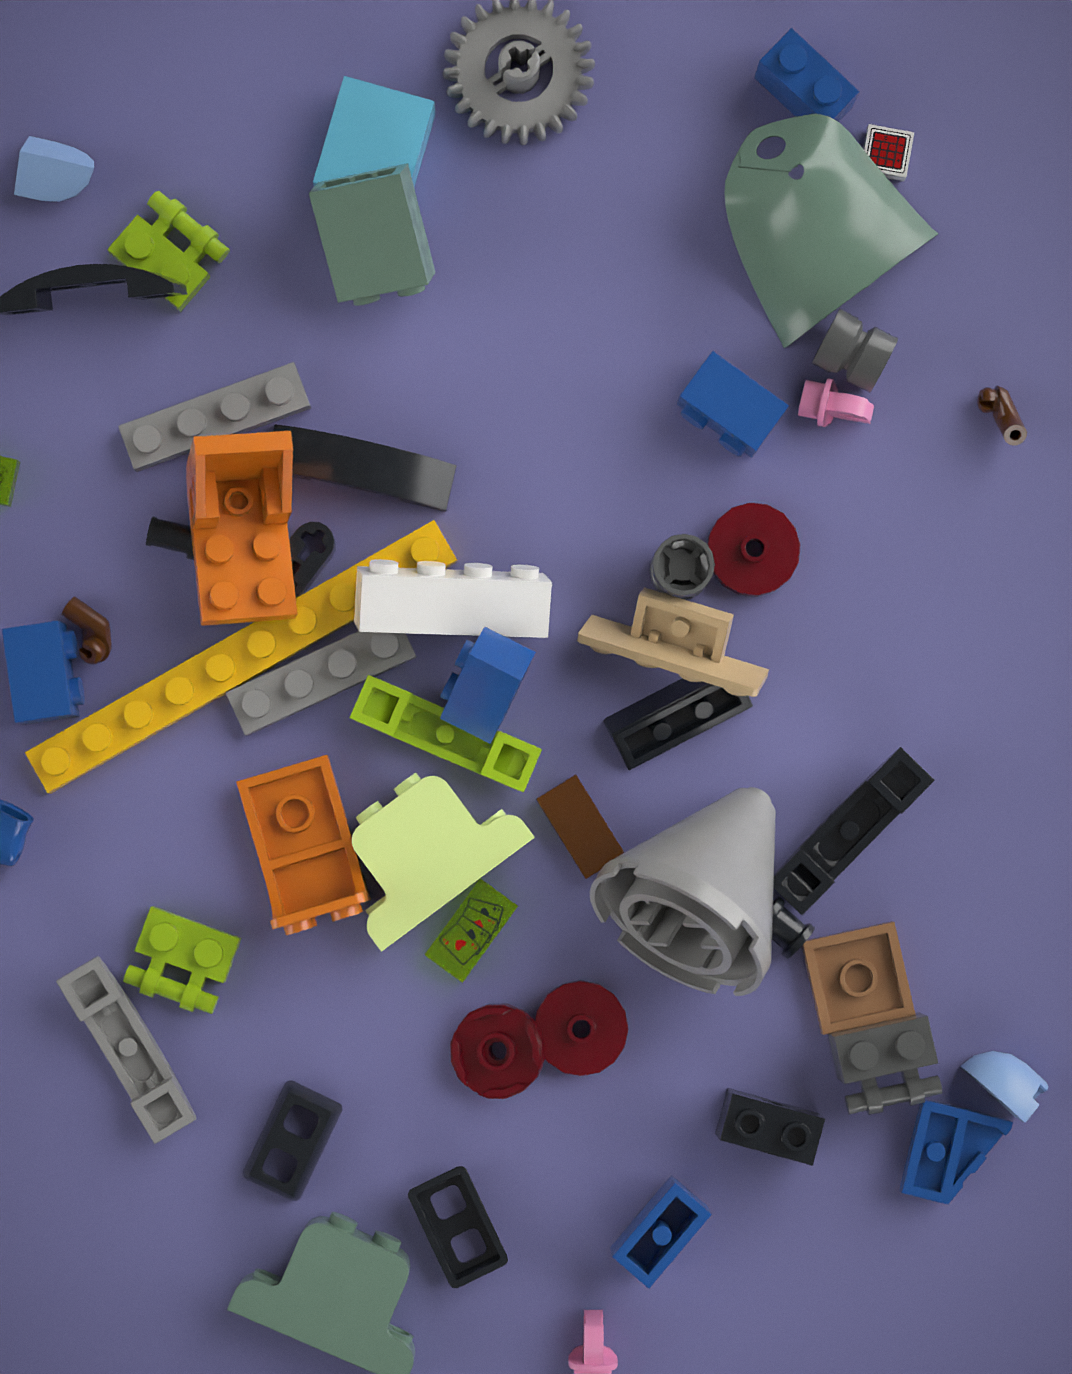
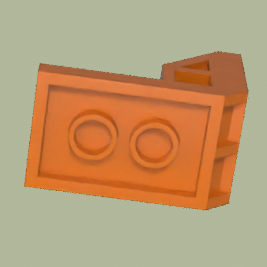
M291 431L193 437L186 464V479L201 626L295 619L297 616L287 524L292 513L293 445Z

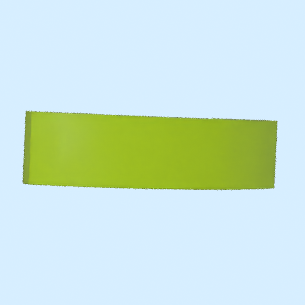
M371 675L367 676L349 717L350 719L524 793L542 751L541 748L501 731H497L491 744L440 719L444 710L443 707Z

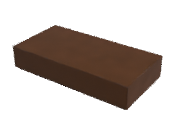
M576 774L536 799L585 879L600 871L612 859L625 853Z

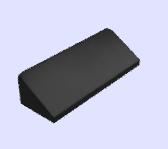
M682 678L606 717L603 722L627 769L631 770L753 707L748 695H732L722 687L703 681L691 682Z

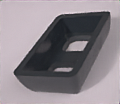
M287 1081L243 1170L244 1177L291 1201L299 1200L342 1113V1105L295 1081ZM293 1105H300L316 1113L319 1117L318 1124L312 1136L308 1139H304L284 1128V1120ZM273 1148H278L293 1155L298 1160L297 1168L288 1182L280 1181L263 1171V1164Z
M458 1166L412 1188L408 1192V1198L452 1288H459L507 1264L508 1256L465 1167ZM455 1185L459 1188L466 1207L463 1211L442 1219L438 1217L432 1205L431 1196L446 1187ZM475 1228L482 1236L486 1245V1251L467 1262H461L456 1256L451 1240L453 1237Z

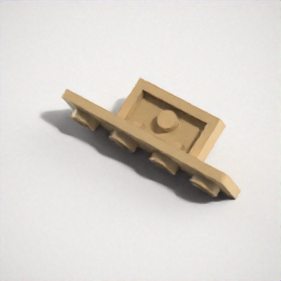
M645 587L638 596L632 627L591 615L580 629L577 642L590 646L595 652L620 655L632 659L638 665L646 668L658 667L677 673L687 681H703L722 687L728 693L736 696L748 695L756 697L769 673V669L724 656L734 614Z

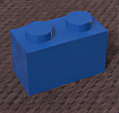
M792 27L759 61L754 76L795 117L820 114L829 116L839 122L852 109L860 92Z
M714 351L710 353L677 401V405L683 408L680 412L681 416L689 423L701 430L708 426L721 436L718 442L728 451L738 457L745 453L751 458L789 407L784 401Z
M58 620L2 629L15 723L27 725L80 717L78 705H84L85 695L81 678L74 677L72 659L78 658V645L74 631H67V624Z
M484 627L475 643L466 640L454 665L462 670L460 675L454 672L451 673L440 695L441 698L447 700L440 719L491 744L536 652Z
M671 1175L610 1247L612 1257L649 1289L709 1219L712 1213L704 1202Z

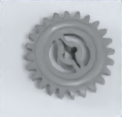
M492 0L493 12L490 14L480 4H476L475 13L478 22L475 23L463 16L461 18V26L466 35L456 32L450 34L451 42L459 50L447 49L444 52L445 59L451 64L456 65L455 67L443 70V77L445 79L457 82L447 88V95L451 98H463L455 106L456 113L463 114L471 111L472 114L468 119V126L473 128L482 122L485 123V138L491 137L496 130H500L501 140L504 144L509 142L513 133H517L522 145L527 144L530 132H534L539 141H545V128L548 126L556 133H561L563 131L560 121L561 117L569 121L577 119V113L571 105L585 106L588 102L587 96L578 90L590 89L594 85V80L591 77L582 75L595 67L593 59L581 58L591 49V42H575L582 33V25L577 24L572 28H566L570 18L569 10H565L554 18L552 16L554 10L553 0H549L542 10L537 9L536 0H528L525 7L520 6L519 0H510L508 8H504L499 0ZM510 39H527L539 45L534 48L525 41L508 43L499 54L498 73L486 79L485 64L490 53L499 44ZM516 61L520 66L527 63V71L522 73L519 68L511 70V62ZM551 61L553 76L548 87L538 97L526 102H512L499 96L505 90L515 94H523L530 91L537 84L540 67Z

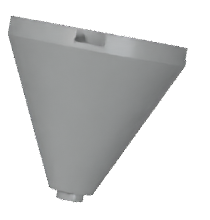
M755 787L738 788L606 863L590 888L591 903L599 920L605 923L610 915L623 930L617 941L643 963L676 982L710 994H716L721 984L737 986L733 992L735 996H743L755 991L771 964L776 811L770 797L764 791Z

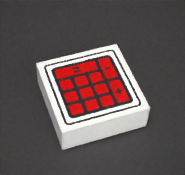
M869 124L866 130L863 149L888 179L905 181L914 132Z

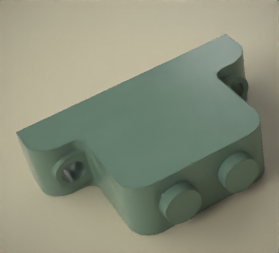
M331 1212L330 1217H315L306 1224L283 1276L280 1277L266 1270L256 1268L253 1273L246 1275L241 1280L227 1310L375 1374H410L413 1367L415 1346L412 1340L414 1336L390 1324L391 1317L409 1276V1256L400 1248L402 1242L396 1237L381 1231H375L374 1236H371L356 1229L358 1223L355 1220L337 1212Z

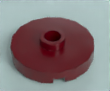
M746 503L732 507L716 521L707 542L708 547L713 553L715 563L713 573L723 587L738 595L758 597L776 591L791 578L799 563L801 544L795 526L783 512L768 504ZM749 541L760 543L762 546V554L760 556L752 557L746 552V544Z
M578 980L562 984L546 995L537 1009L535 1022L538 1024L545 1040V1059L563 1073L577 1076L600 1073L613 1064L625 1048L629 1029L625 1010L614 993L598 983ZM578 1020H585L590 1024V1032L585 1037H577L572 1032V1026Z
M508 1003L487 1004L469 1012L458 1025L450 1042L451 1063L458 1079L466 1087L487 1099H507L525 1091L539 1077L545 1061V1040L538 1024L524 1010ZM495 1042L503 1043L507 1049V1054L502 1059L497 1058L493 1054L492 1046Z

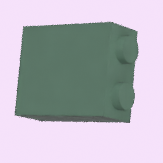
M408 163L321 181L309 192V197L338 303L353 300L354 305H365L381 298L380 294L397 291L398 296L404 297L425 290V285L429 284L436 272Z

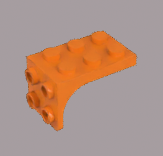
M323 755L237 781V787L269 894L272 909V920H270L272 930L283 927L287 936L318 926L316 916L330 912L333 922L363 912L361 903L371 900L359 857L352 846V833L329 756Z

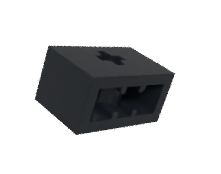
M727 1088L715 1134L719 1140L813 1166L825 1118L814 1111Z

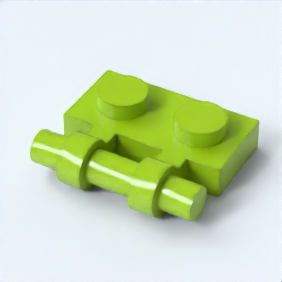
M158 190L153 193L147 202V205L159 214L154 224L151 226L137 214L107 250L124 266L159 273L185 284L187 295L164 297L165 300L182 312L211 278L209 273L199 266L198 263L207 254L219 264L228 256L230 249L218 240L219 234L208 225L202 227L186 213L187 207L175 198L170 200ZM174 228L191 241V244L184 252L166 238Z
M151 906L134 950L135 952L152 957L147 970L129 965L123 982L140 988V994L151 998L157 994L179 1002V1008L194 1012L196 1008L213 1014L219 996L202 991L207 978L221 983L226 982L241 937ZM167 963L192 972L187 985L163 976Z

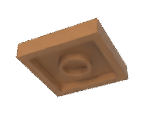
M890 921L807 940L802 945L821 1034L826 1035L916 1015L895 922Z

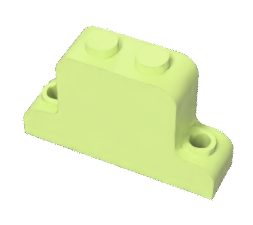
M414 773L393 789L398 797L385 807H382L379 801H377L355 818L360 825L352 835L353 849L386 894L365 910L369 916L367 920L368 934L382 952L534 839V835L525 823L517 816L506 815L501 809L479 825L445 780L437 776H427L421 779L417 773Z

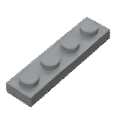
M292 362L127 422L118 427L132 466L136 472L188 454L194 436L243 434L311 409L296 365Z
M358 631L226 692V695L244 734L248 736L365 682L368 675L375 677L416 658V654L406 633Z

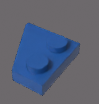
M925 1099V1103L919 1104L899 1191L907 1195L948 1205L963 1188V1182L967 1177L975 1173L987 1159L985 1156L1003 1135L1006 1136L1009 1133L1013 1122L1004 1118Z

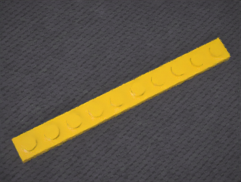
M435 520L297 597V616L295 619L253 622L26 751L25 754L46 792L51 794L224 696L226 692L245 684L352 623L355 613L357 566L369 567L370 560L376 559L398 562V568H417V562L434 561L446 564L445 569L457 563V558Z

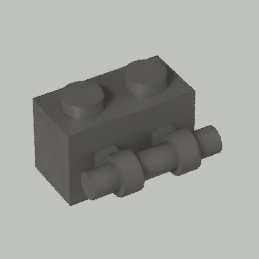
M917 1012L915 1013L916 1015L828 1034L837 1079L844 1084L860 1081L862 1092L845 1096L849 1115L867 1111L868 1115L883 1112V1107L909 1102L910 1106L925 1103L926 1097L942 1094L939 1076L920 1079L917 1069L938 1063L927 1015ZM901 1072L903 1083L878 1088L876 1077Z

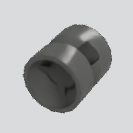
M839 309L812 364L834 373L845 369L847 370V382L870 393L885 368L898 338L877 327L868 330L866 333L863 331L862 321L858 320V317Z
M688 534L671 536L661 543L651 560L649 570L651 583L658 592L684 600H691L703 591L713 576L715 567L713 553L708 545L696 536Z

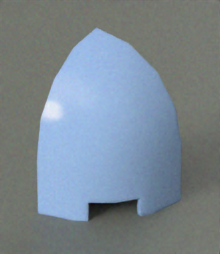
M29 136L19 153L14 195L54 202L74 197L88 185L94 170V161L86 153L74 147Z
M990 1051L974 1055L960 1066L1015 1118L1024 1123L1039 1106L1035 1101L1037 1096L1048 1090V1084L1025 1062L1008 1053Z

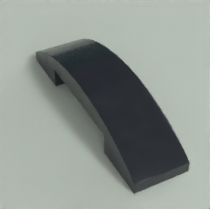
M114 264L75 265L39 274L14 286L0 296V314L17 315L53 310L52 291L127 283L128 298L147 300L187 295V287L185 284L165 275Z
M275 424L273 432L291 431L293 445L292 477L309 481L315 479L398 498L401 502L447 511L457 467L454 464L347 436Z
M899 747L821 823L774 874L773 888L794 909L803 915L835 883L834 880L935 780L906 751Z

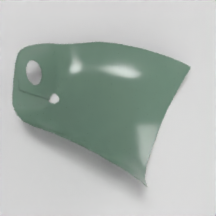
M809 114L772 122L756 128L750 132L742 143L725 180V205L733 240L753 288L784 348L788 347L857 293L871 285L904 258L938 235L893 186L852 134L840 122L829 116ZM769 137H780L785 141V150L779 156L772 159H763L757 155V147L763 140ZM802 165L804 173L800 179H793L788 175L793 168Z

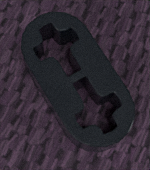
M310 521L302 524L289 539L292 567L295 563L301 566L293 577L294 581L298 584L295 588L296 598L308 590L336 551V541L333 533L326 525L320 522ZM319 532L324 534L322 543L326 547L325 551L320 554L314 550L305 561H302L300 557L307 548L303 538L307 534L312 537L317 536Z

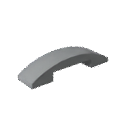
M99 955L56 980L80 1022L84 1020L132 1099L130 1105L153 1143H158L195 1121L196 1115L165 1056L136 1008Z

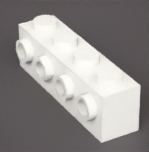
M383 559L370 560L369 567L357 566L354 623L359 632L479 636L483 628L487 627L505 637L548 638L552 582L544 573H539V567L512 565L511 572L492 571L493 566L489 564L466 563L464 564V570L445 569L446 564L421 561L417 562V568H398V562Z

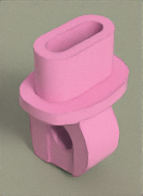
M828 378L826 383L806 380L798 416L817 419L819 427L828 426L834 417L870 424L874 405L866 398L847 393H838L834 379Z
M584 1310L583 1345L574 1348L568 1356V1366L574 1370V1374H612V1370H615L618 1366L616 1354L612 1349L604 1346L603 1310Z

